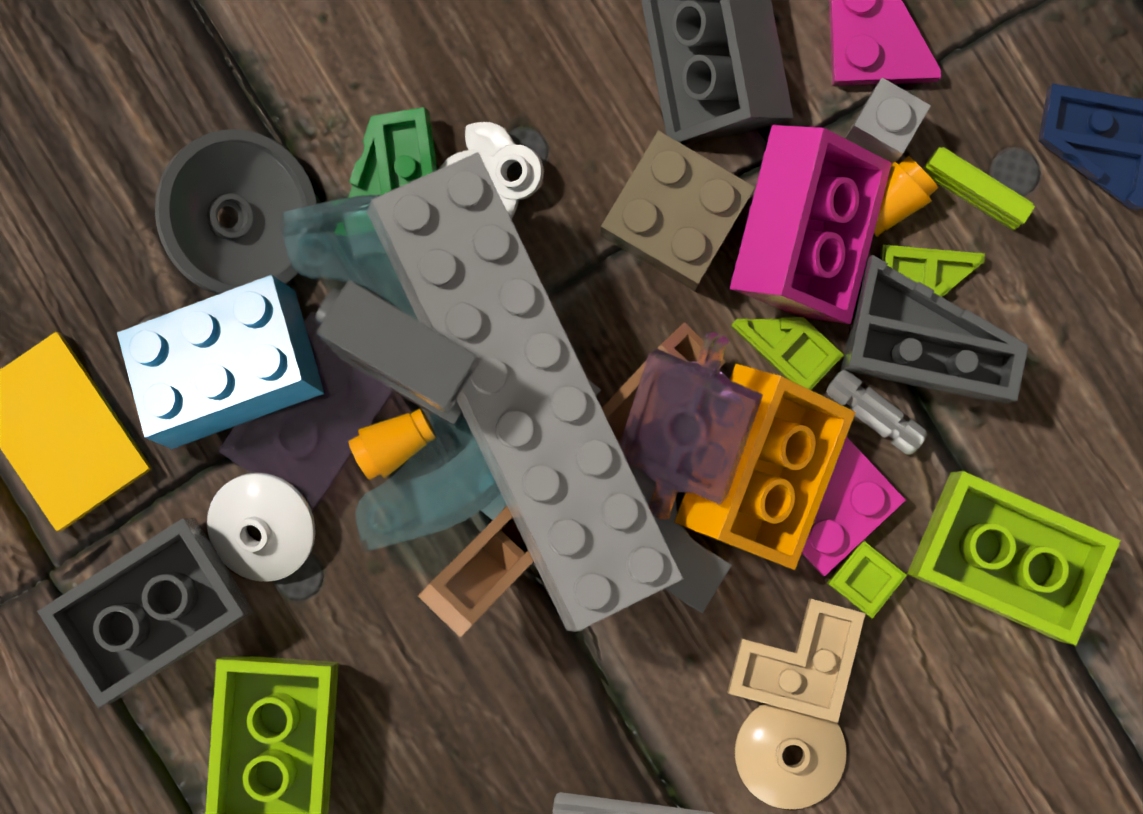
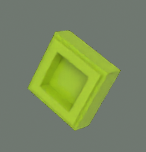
M863 540L851 551L827 584L860 611L866 613L865 615L873 619L907 575Z

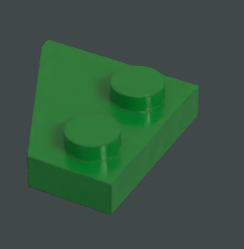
M421 107L370 117L363 138V154L355 162L349 180L352 188L343 215H338L335 222L337 234L348 235L375 230L367 214L372 199L437 171L430 111Z

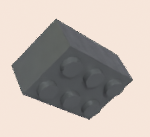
M182 518L37 612L97 708H100L123 697L252 614L254 610L195 518Z

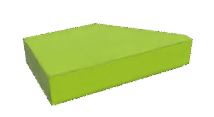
M882 245L880 248V259L888 263L887 266L917 283L921 282L933 289L934 293L941 297L979 267L985 258L984 253Z
M804 317L736 319L730 326L784 378L809 390L844 355Z

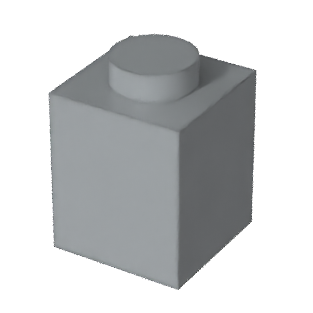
M881 78L848 132L846 139L891 163L896 162L904 153L931 105L888 80Z

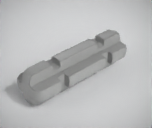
M842 370L835 376L826 391L832 399L842 406L848 404L851 410L856 412L855 416L882 437L890 436L893 439L891 443L903 453L910 455L918 450L927 436V432L923 427L912 419L908 421L903 419L904 413L870 387L866 389L861 387L862 381L849 371Z

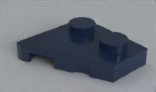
M1052 83L1047 88L1038 142L1129 209H1142L1143 99Z

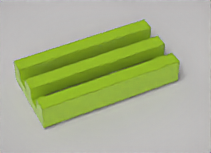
M939 147L923 167V170L935 183L1012 231L1020 227L1021 224L1023 225L1035 208L1031 201L944 147Z

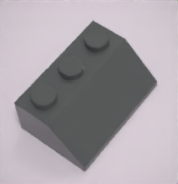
M641 0L667 136L681 144H689L750 133L793 118L771 0Z

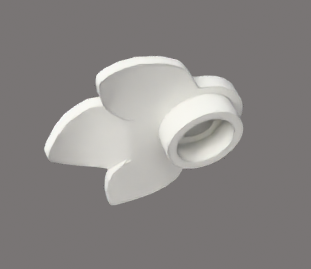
M491 122L469 124L465 129V140L468 150L458 152L449 157L439 169L479 152L510 219H512L519 200L530 197L540 187L544 175L542 161L531 148L515 144L507 130L500 125ZM519 162L522 166V174L519 179L511 182L507 177V169L512 163Z

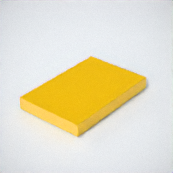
M53 333L0 369V449L56 532H62L153 469L61 333Z

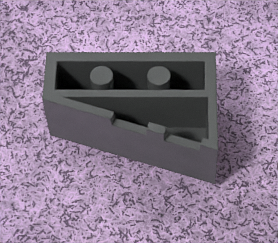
M871 255L867 259L848 332L841 370L999 404H1007L1018 400L1028 350L1026 343L971 311L963 310L934 293L933 289L921 282L917 283L887 266L888 263L878 257Z

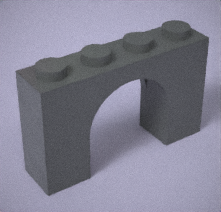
M350 280L347 281L341 292L333 288L322 302L315 317L317 321L322 323L316 333L345 363L457 429L464 418L457 398L479 364L477 356Z

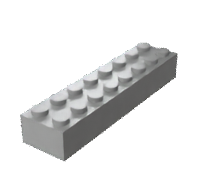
M479 152L372 199L367 214L418 321L473 353L478 358L479 364L457 398V402L566 630L580 631L682 580L679 569Z

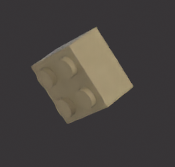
M658 130L601 225L600 236L695 291L755 187Z

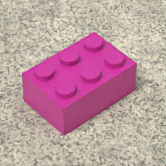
M772 125L730 289L798 317L851 324L892 163L826 128Z

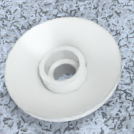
M248 473L238 476L226 483L216 493L210 504L207 516L210 542L223 563L242 577L265 582L283 579L298 570L312 551L315 541V521L311 508L300 491L280 477L267 473ZM247 525H253L259 529L261 541H256L249 535Z

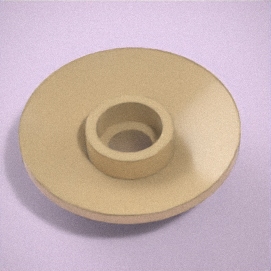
M763 703L748 715L739 729L735 742V762L743 783L759 800L777 808L801 809L823 800L837 786L846 764V744L837 722ZM790 745L801 747L803 752L801 761L796 765H787L782 758L784 749Z

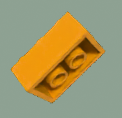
M735 364L674 523L795 570L856 412L782 376Z

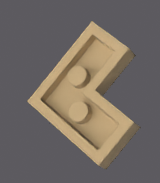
M809 599L795 652L741 638L727 693L838 723L866 613Z

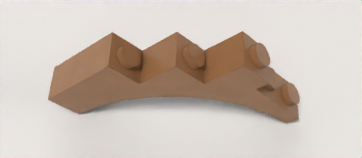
M685 322L653 352L601 408L627 463L640 452L726 362ZM508 507L431 581L418 596L459 637L534 562Z

